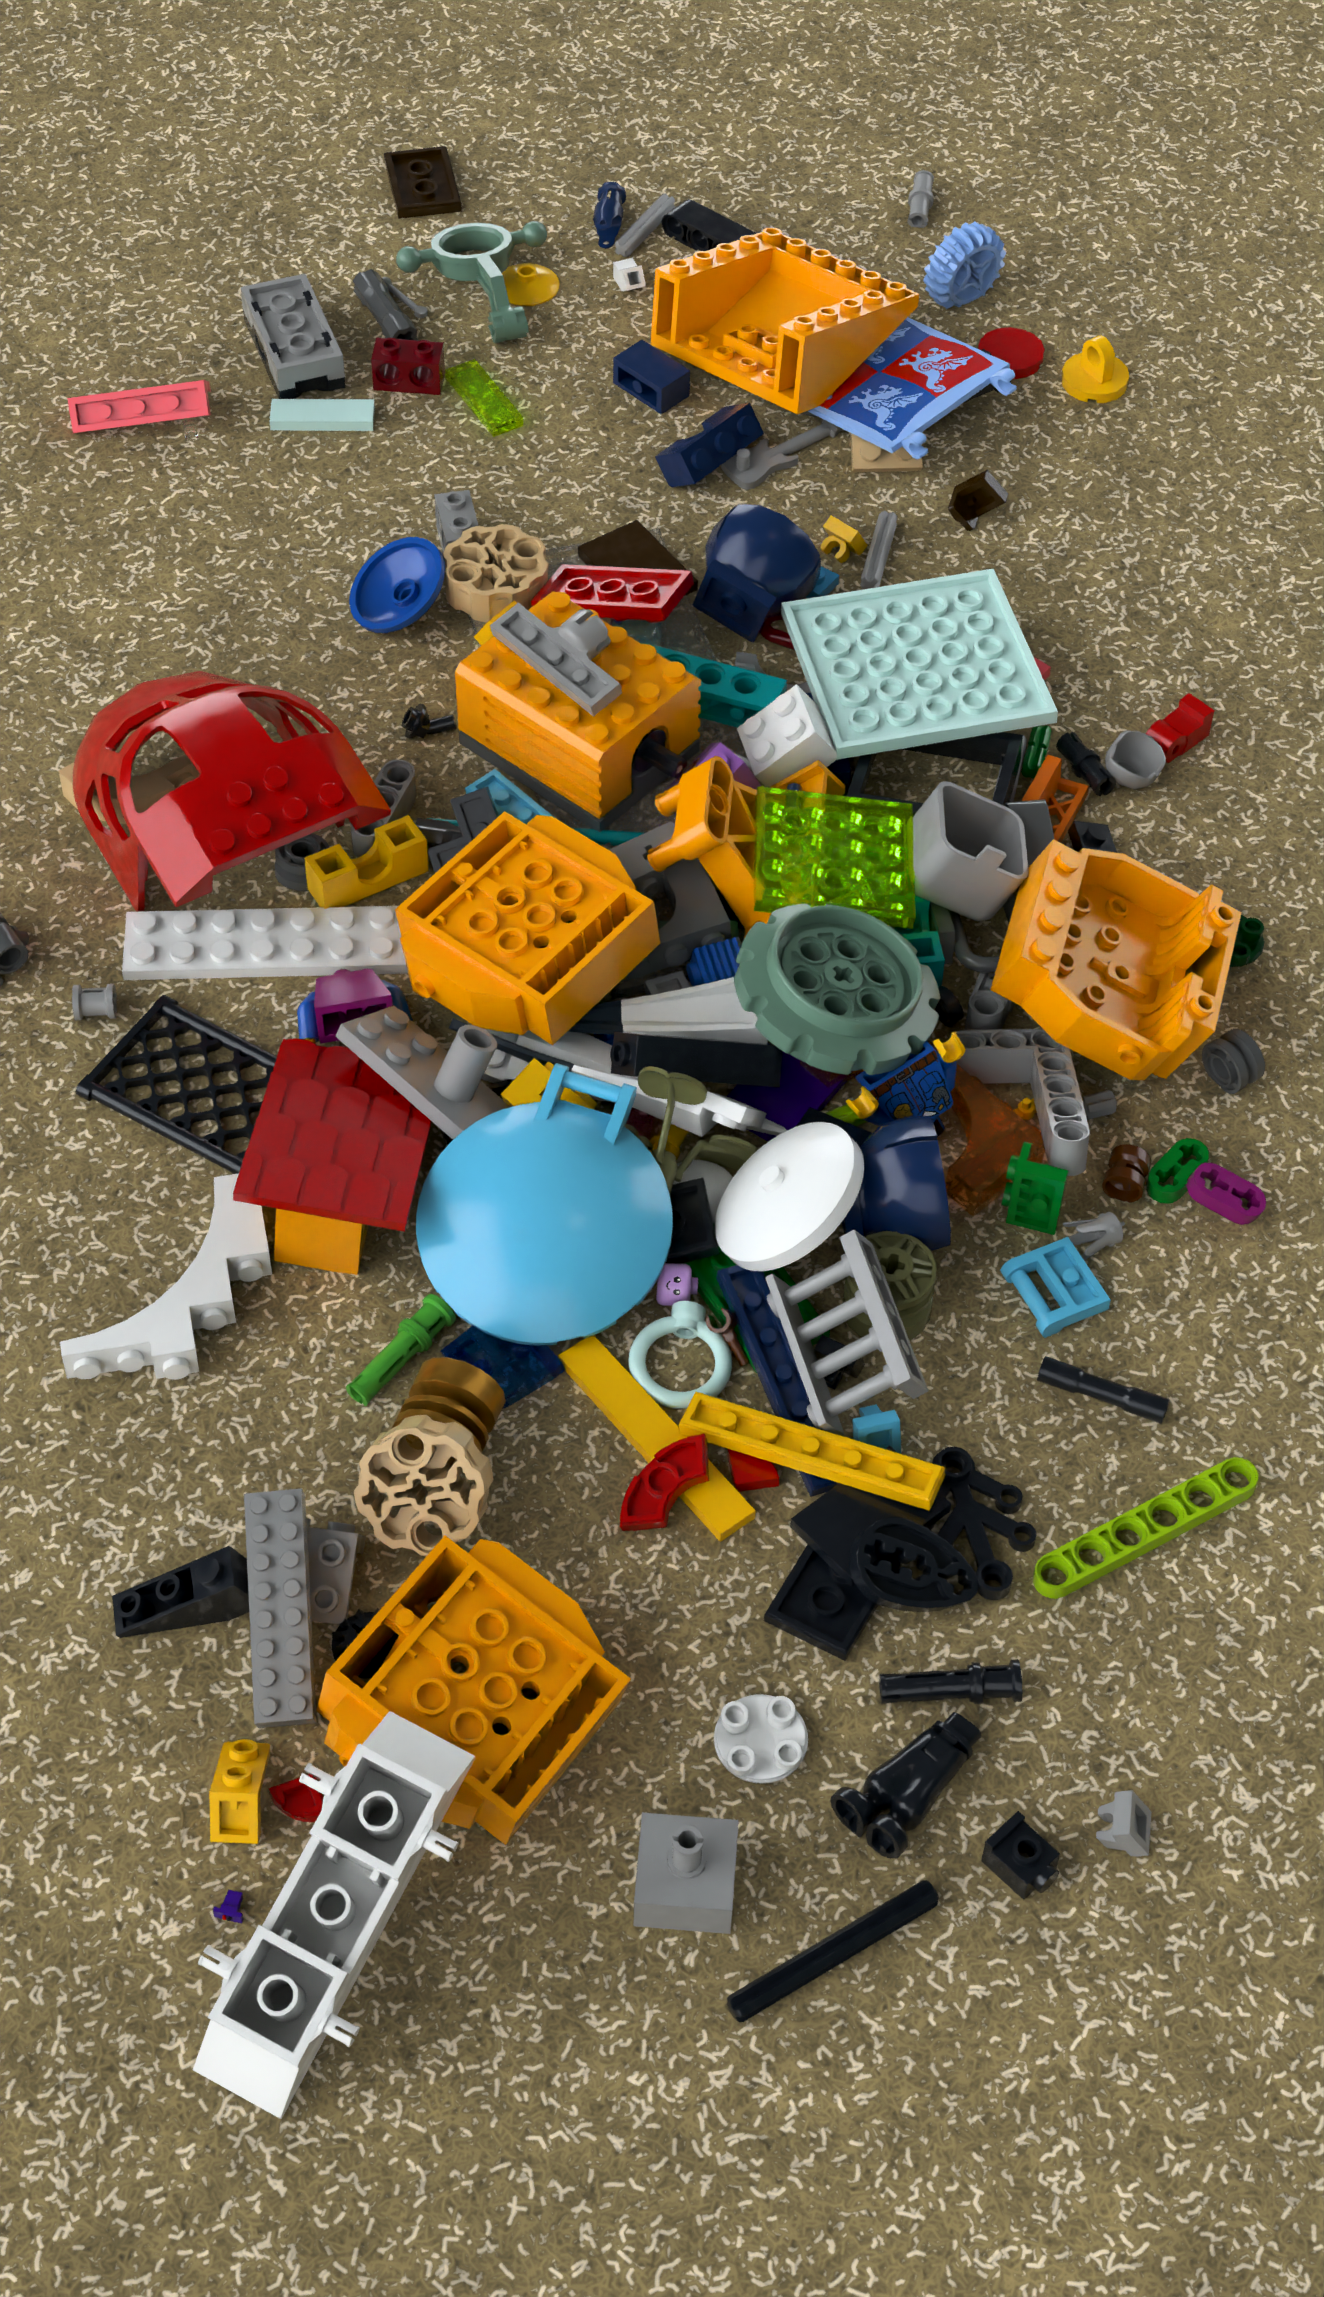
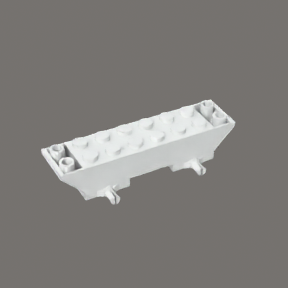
M389 1711L363 1744L358 1743L347 1765L335 1777L318 1769L311 1763L307 1764L304 1769L306 1773L320 1781L302 1772L299 1782L324 1794L322 1811L309 1832L311 1838L263 1925H258L247 1947L234 1959L208 1945L203 1952L218 1960L220 1964H216L202 1955L198 1961L199 1966H203L223 1977L221 1994L208 2016L211 2020L193 2071L282 2119L326 2035L342 2042L347 2047L352 2045L354 2039L337 2029L340 2027L357 2036L360 2027L351 2024L337 2015L426 1849L444 1858L447 1862L453 1857L451 1851L437 1845V1843L455 1852L459 1842H455L437 1832V1829L476 1758L473 1754Z

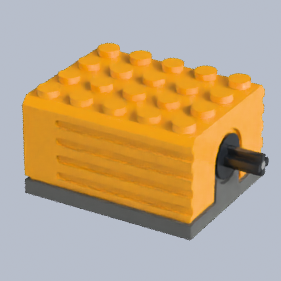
M552 591L531 607L529 611L547 626L556 628L560 627L562 623L577 611L584 608L572 602L568 594ZM591 610L594 614H592L590 617L595 615L599 617L596 611ZM602 620L608 629L607 636H609L611 641L607 648L591 661L620 683L622 694L594 717L493 636L463 659L455 670L458 729L461 730L459 732V743L590 828L601 832L670 776L678 779L682 775V770L687 766V761L700 751V740L698 739L700 737V732H698L700 719L698 715L701 712V705L698 704V701L701 699V691L698 690V687L701 686V679L686 671L682 663L671 662L658 654L652 645L642 644L628 636L624 628L612 626Z

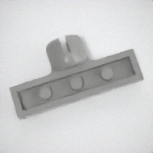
M518 602L490 625L494 637L593 717L622 694L620 683L591 661L607 648L611 641L609 636H607L608 629L597 615L590 617L594 614L591 610L581 609L562 623L560 627L552 628Z

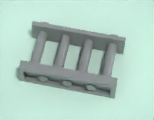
M852 1230L839 1237L845 1251L841 1255V1261L790 1287L774 1274L765 1277L770 1290V1294L767 1295L768 1304L773 1313L780 1318L810 1401V1405L807 1406L809 1418L816 1428H822L825 1431L841 1436L845 1434L838 1415L888 1388L900 1389L912 1399L929 1391L873 1244L856 1230ZM848 1276L855 1278L859 1289L855 1291V1297L804 1323L797 1303ZM863 1312L869 1315L873 1326L869 1328V1334L820 1360L817 1359L811 1343L812 1339ZM877 1349L883 1352L887 1364L883 1366L882 1372L831 1398L824 1379L825 1376Z

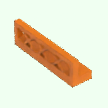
M1047 755L1021 801L1045 799L1047 805L1050 803L1051 806H1048L1050 816L1056 814L1060 821V824L1052 826L1054 839L1061 843L1088 795L1089 786L1061 778L1062 758ZM1058 789L1073 794L1075 797L1072 800L1058 803L1054 795Z

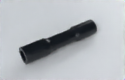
M1047 1356L1043 1359L1037 1381L1071 1393L1084 1394L1160 1424L1164 1420L1170 1402L1168 1398L1136 1387H1127L1086 1373L1079 1367Z

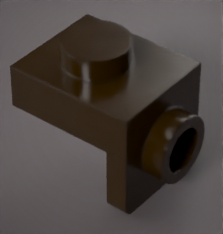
M985 470L955 486L948 510L957 522H960L967 531L975 529L978 517L1006 503L1009 493L988 470Z

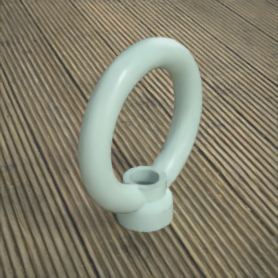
M678 1301L674 1303L671 1316L655 1320L644 1327L636 1336L630 1348L628 1361L631 1376L657 1404L668 1408L687 1409L695 1392L717 1397L725 1388L731 1376L732 1355L729 1345L722 1334L709 1330L705 1322L706 1309L696 1302ZM670 1333L683 1339L699 1337L709 1345L714 1354V1372L711 1378L697 1389L685 1392L666 1389L656 1383L648 1373L646 1355L650 1346L658 1338Z

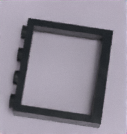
M1000 732L904 748L902 750L1002 765L992 801L1005 806L1006 802H1010L1020 767L1023 735ZM877 753L860 756L845 799L844 829L905 840V828L923 803L864 794ZM857 812L865 813V818L856 817Z

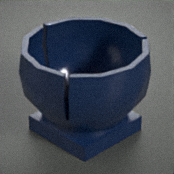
M735 505L713 527L705 545L706 573L692 606L746 640L754 643L767 618L781 615L782 602L805 599L815 588L820 577V554L810 537L785 515L761 505Z
M907 1116L880 1125L859 1145L864 1159V1175L858 1196L850 1211L841 1222L844 1234L856 1230L863 1237H866L867 1235L882 1231H892L919 1239L930 1251L950 1246L951 1227L948 1198L933 1119L930 1116Z

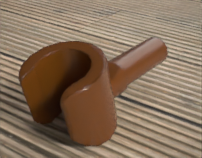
M721 1308L726 1316V1324L722 1328L717 1326L716 1320L712 1315H707V1327L714 1333L722 1334L740 1367L749 1363L750 1361L734 1331L737 1325L734 1313L728 1309Z

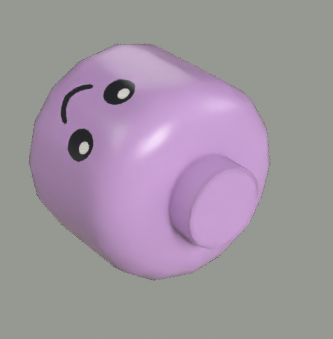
M665 1263L657 1279L656 1300L658 1304L672 1306L678 1301H690L691 1294L697 1295L698 1278L692 1277L691 1267L687 1264Z

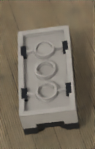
M306 274L241 287L244 321L279 399H296L303 392L317 389L320 391H333L346 388L343 354Z

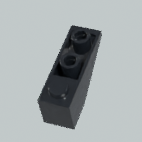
M227 1546L113 1595L116 1636L123 1638L230 1621L248 1613L247 1558L232 1547Z

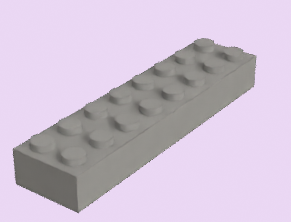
M301 1488L244 1494L254 1724L258 1728L317 1723L305 1494Z

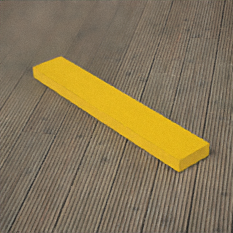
M595 1335L581 1340L558 1355V1364L648 1463L655 1458L654 1454L661 1449L688 1437L679 1434L677 1424ZM708 1459L709 1481L690 1487L679 1497L721 1542L754 1520L756 1510Z
M695 1392L679 1423V1434L688 1437L705 1434L708 1443L930 1511L945 1477V1467L699 1392Z

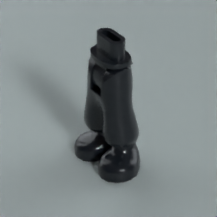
M953 1712L944 1722L936 1721L895 1756L872 1771L864 1783L863 1794L850 1787L838 1789L830 1799L831 1806L838 1819L858 1837H861L866 1832L868 1845L881 1856L899 1858L908 1847L906 1831L913 1830L919 1826L943 1789L960 1770L962 1765L973 1755L972 1746L981 1738L980 1730L956 1712ZM890 1809L888 1814L879 1815L881 1812Z

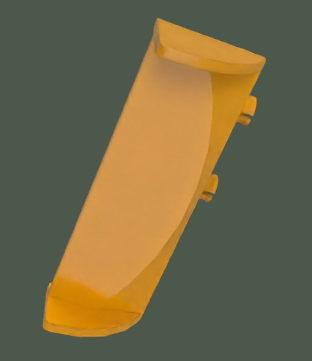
M714 756L682 774L677 785L655 796L657 798L655 799V805L658 811L665 817H669L676 812V820L672 838L657 847L649 849V854H647L648 862L655 871L662 872L682 859L694 860L698 858L744 926L745 938L756 922L767 924L771 913L777 909L804 903L810 905V907L816 906L825 802L842 796L845 793V784L820 760H817L760 792L735 781L728 764L721 757ZM790 783H797L802 787L797 839L794 842H785L781 836L786 789Z

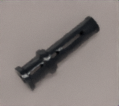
M1018 1659L1011 1660L1009 1665L981 1666L979 1662H971V1665H967V1669L879 1674L881 1704L969 1698V1701L974 1702V1704H982L984 1699L1012 1697L1014 1702L1022 1701V1675Z

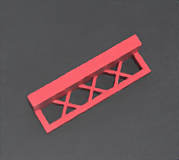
M206 380L67 398L73 433H82L210 416L207 392H211L210 383Z

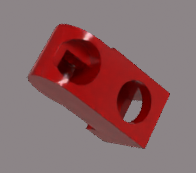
M1188 693L1180 699L1178 708L1163 720L1160 719L1154 722L1147 730L1146 735L1151 736L1162 747L1166 763H1170L1209 736L1214 710Z

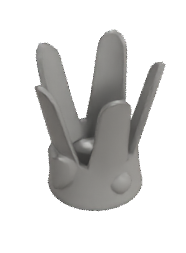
M1112 1212L1101 1213L1095 1219L1063 1223L1065 1227H1076V1230L1079 1232L1069 1237L1073 1245L1095 1241L1081 1255L1084 1261L1105 1246L1113 1247L1116 1243H1120L1123 1240L1122 1226L1125 1225V1222H1120Z

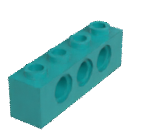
M652 645L658 654L671 662L682 663L686 671L701 679V686L698 687V690L701 691V699L698 701V704L701 705L699 718L738 728L748 718L757 714L779 695L787 691L786 679Z

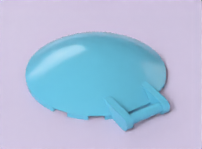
M556 1063L540 1102L508 1107L478 1120L453 1139L439 1155L427 1175L419 1197L416 1213L417 1244L422 1264L434 1289L454 1310V1313L468 1324L488 1335L517 1344L534 1346L557 1345L559 1341H567L582 1336L584 1339L615 1325L617 1319L626 1314L635 1305L638 1306L651 1291L662 1272L671 1246L673 1212L670 1193L660 1166L642 1141L625 1127L636 1097L637 1087L625 1083L620 1087L570 1072L568 1066ZM564 1087L615 1102L612 1114L560 1100Z

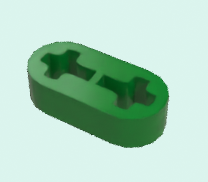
M1191 1138L1181 1139L1176 1142L1151 1168L1146 1183L1148 1195L1159 1203L1169 1204L1179 1200L1188 1191L1186 1185L1190 1175L1199 1165L1208 1163L1209 1150L1207 1146L1201 1141ZM1193 1155L1197 1158L1196 1160L1190 1159L1184 1166L1181 1165L1183 1157L1188 1158ZM1171 1176H1174L1173 1185L1167 1184L1164 1187L1159 1185V1182L1164 1183Z

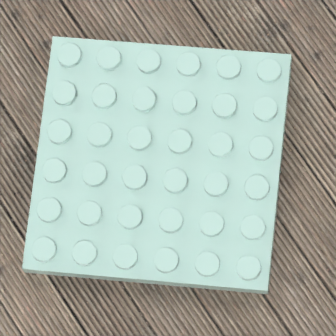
M994 569L781 603V615L814 702L819 707L837 752V760L1057 723L1058 710Z

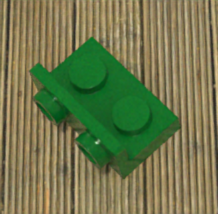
M1023 1142L1020 1156L1011 1155L1006 1179L1013 1181V1183L1007 1181L1001 1206L1008 1207L1006 1223L1055 1235L1069 1170L1029 1161L1032 1143Z

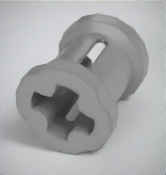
M80 984L73 985L72 1007L75 1021L82 1020L83 1016L107 1015L110 1019H116L117 994L115 984H107L104 988H82Z

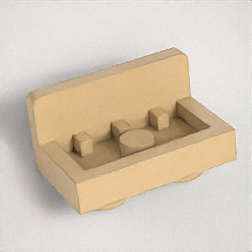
M850 433L849 446H851L852 473L921 471L923 468L922 458H913L903 447L894 453H890Z

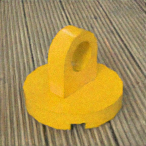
M1097 335L1087 340L1083 345L1082 353L1073 355L1065 362L1062 368V387L1069 395L1084 402H1088V399L1097 400V403L1117 400L1125 394L1129 382L1127 366L1115 357L1111 343L1102 335Z

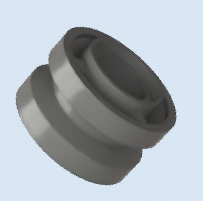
M312 833L275 849V877L278 882L292 890L308 891L304 858L329 848L328 843L322 837Z
M1231 1029L1224 1033L1220 1039H1214L1203 1047L1202 1061L1208 1076L1226 1093L1235 1094L1245 1088L1247 1084L1255 1082L1264 1075L1265 1061L1260 1048L1251 1036L1240 1029Z

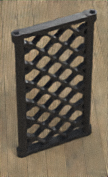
M162 995L100 1063L80 1081L76 1087V1094L88 1101L94 1099L220 1167L238 1174L246 1151L240 1152L235 1156L225 1150V1142L229 1139L240 1137L251 1138L254 1125L250 1123L249 1115L260 1111L262 1102L248 1103L245 1098V1092L252 1089L267 1088L277 1056L178 1006L176 1000ZM162 1016L168 1018L169 1024L167 1027L150 1030ZM189 1030L201 1035V1042L197 1045L178 1047L176 1045L175 1037L187 1033ZM169 1037L172 1040V1047L168 1050L150 1052L147 1049V1042L151 1039ZM138 1042L143 1044V1053L125 1057ZM222 1046L233 1051L234 1058L230 1062L211 1064L208 1061V1053L219 1050ZM202 1054L204 1056L205 1064L201 1067L189 1069L180 1067L179 1059L183 1056ZM164 1059L175 1060L176 1069L174 1071L159 1074L151 1071L150 1065L154 1061ZM140 1063L147 1065L148 1073L145 1076L126 1079L122 1075V1068L125 1066ZM255 1063L266 1068L267 1075L263 1079L244 1081L241 1078L240 1071L253 1066ZM113 1068L118 1070L119 1078L116 1081L109 1082L104 1086L99 1084ZM225 1071H235L237 1073L238 1081L234 1084L222 1086L213 1084L212 1075ZM202 1075L208 1077L209 1086L207 1088L193 1091L184 1089L183 1081L186 1078ZM172 1080L180 1083L181 1090L178 1093L163 1096L155 1093L154 1087L157 1083ZM143 1085L151 1087L152 1095L149 1098L142 1099L137 1103L126 1098V1090L128 1088ZM236 1092L242 1097V1103L238 1106L227 1108L217 1106L216 1098L219 1095ZM205 1097L212 1099L213 1109L198 1113L189 1112L187 1103L190 1100ZM176 1102L184 1105V1114L173 1117L170 1121L158 1115V1109L161 1105ZM234 1115L245 1116L247 1125L244 1128L228 1131L222 1129L220 1123L222 1118ZM215 1120L217 1122L218 1130L215 1133L208 1134L203 1138L191 1133V1126L195 1122Z

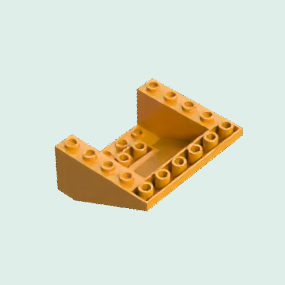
M765 228L760 233L741 236L740 240L731 243H721L716 248L698 251L693 256L684 259H674L669 264L656 268L650 345L798 415L824 403L918 307L919 293L907 289V286L903 283L891 282L882 278L878 272L859 268L853 261L834 257L828 250L809 246L803 239L782 234L780 229Z

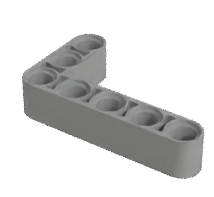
M1044 1029L957 1031L956 1034L966 1050L964 1055L957 1060L955 1081L966 1084L1030 1083L1048 1165L1069 1170L1068 1176H1076L1086 1170L1090 1129L1070 1049L1055 1042Z

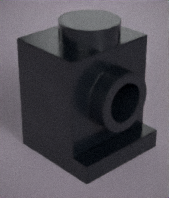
M1017 1811L985 1841L981 1861L1024 1900L1035 1889L1039 1893H1043L1056 1880L1059 1875V1871L1056 1868L1060 1853L1025 1822V1816ZM1022 1850L1029 1858L1021 1856L1018 1852Z

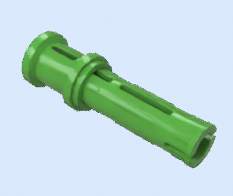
M428 1294L422 1300L423 1306L410 1319L404 1318L397 1329L398 1334L346 1386L348 1394L354 1400L367 1406L372 1398L398 1373L417 1352L427 1351L432 1346V1339L444 1326H451L456 1321V1315L443 1299L437 1295Z

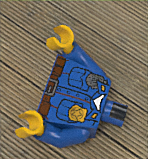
M955 1031L951 1033V1038L944 1043H941L939 1039L933 1041L937 1052L926 1041L920 1054L914 1055L910 1053L905 1063L895 1070L875 1075H869L863 1071L855 1076L857 1082L862 1086L860 1088L862 1093L856 1100L851 1101L848 1099L846 1103L859 1118L877 1126L907 1116H930L933 1119L938 1137L945 1129L939 1115L950 1109L953 1105L950 1092L955 1087L957 1060L964 1055L966 1049Z

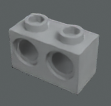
M469 490L434 494L436 528L443 553L448 543L455 542L461 537L463 531L479 526Z

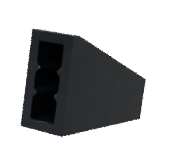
M614 1032V1041L610 1051L612 1074L638 1077L639 1072L643 1068L653 1066L664 1069L668 1073L677 1072L691 1076L700 1082L780 1087L783 1051L775 1045Z

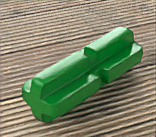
M1048 725L1032 727L1021 771L1022 775L1026 778L1031 777L1034 779L1045 760L1052 729Z

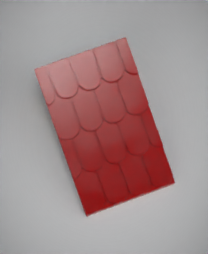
M283 1039L248 1148L243 1158L233 1191V1201L276 1208L274 1261L358 1275L369 1225L403 1232L406 1230L432 1121L349 1048L343 1046H319L305 1039Z

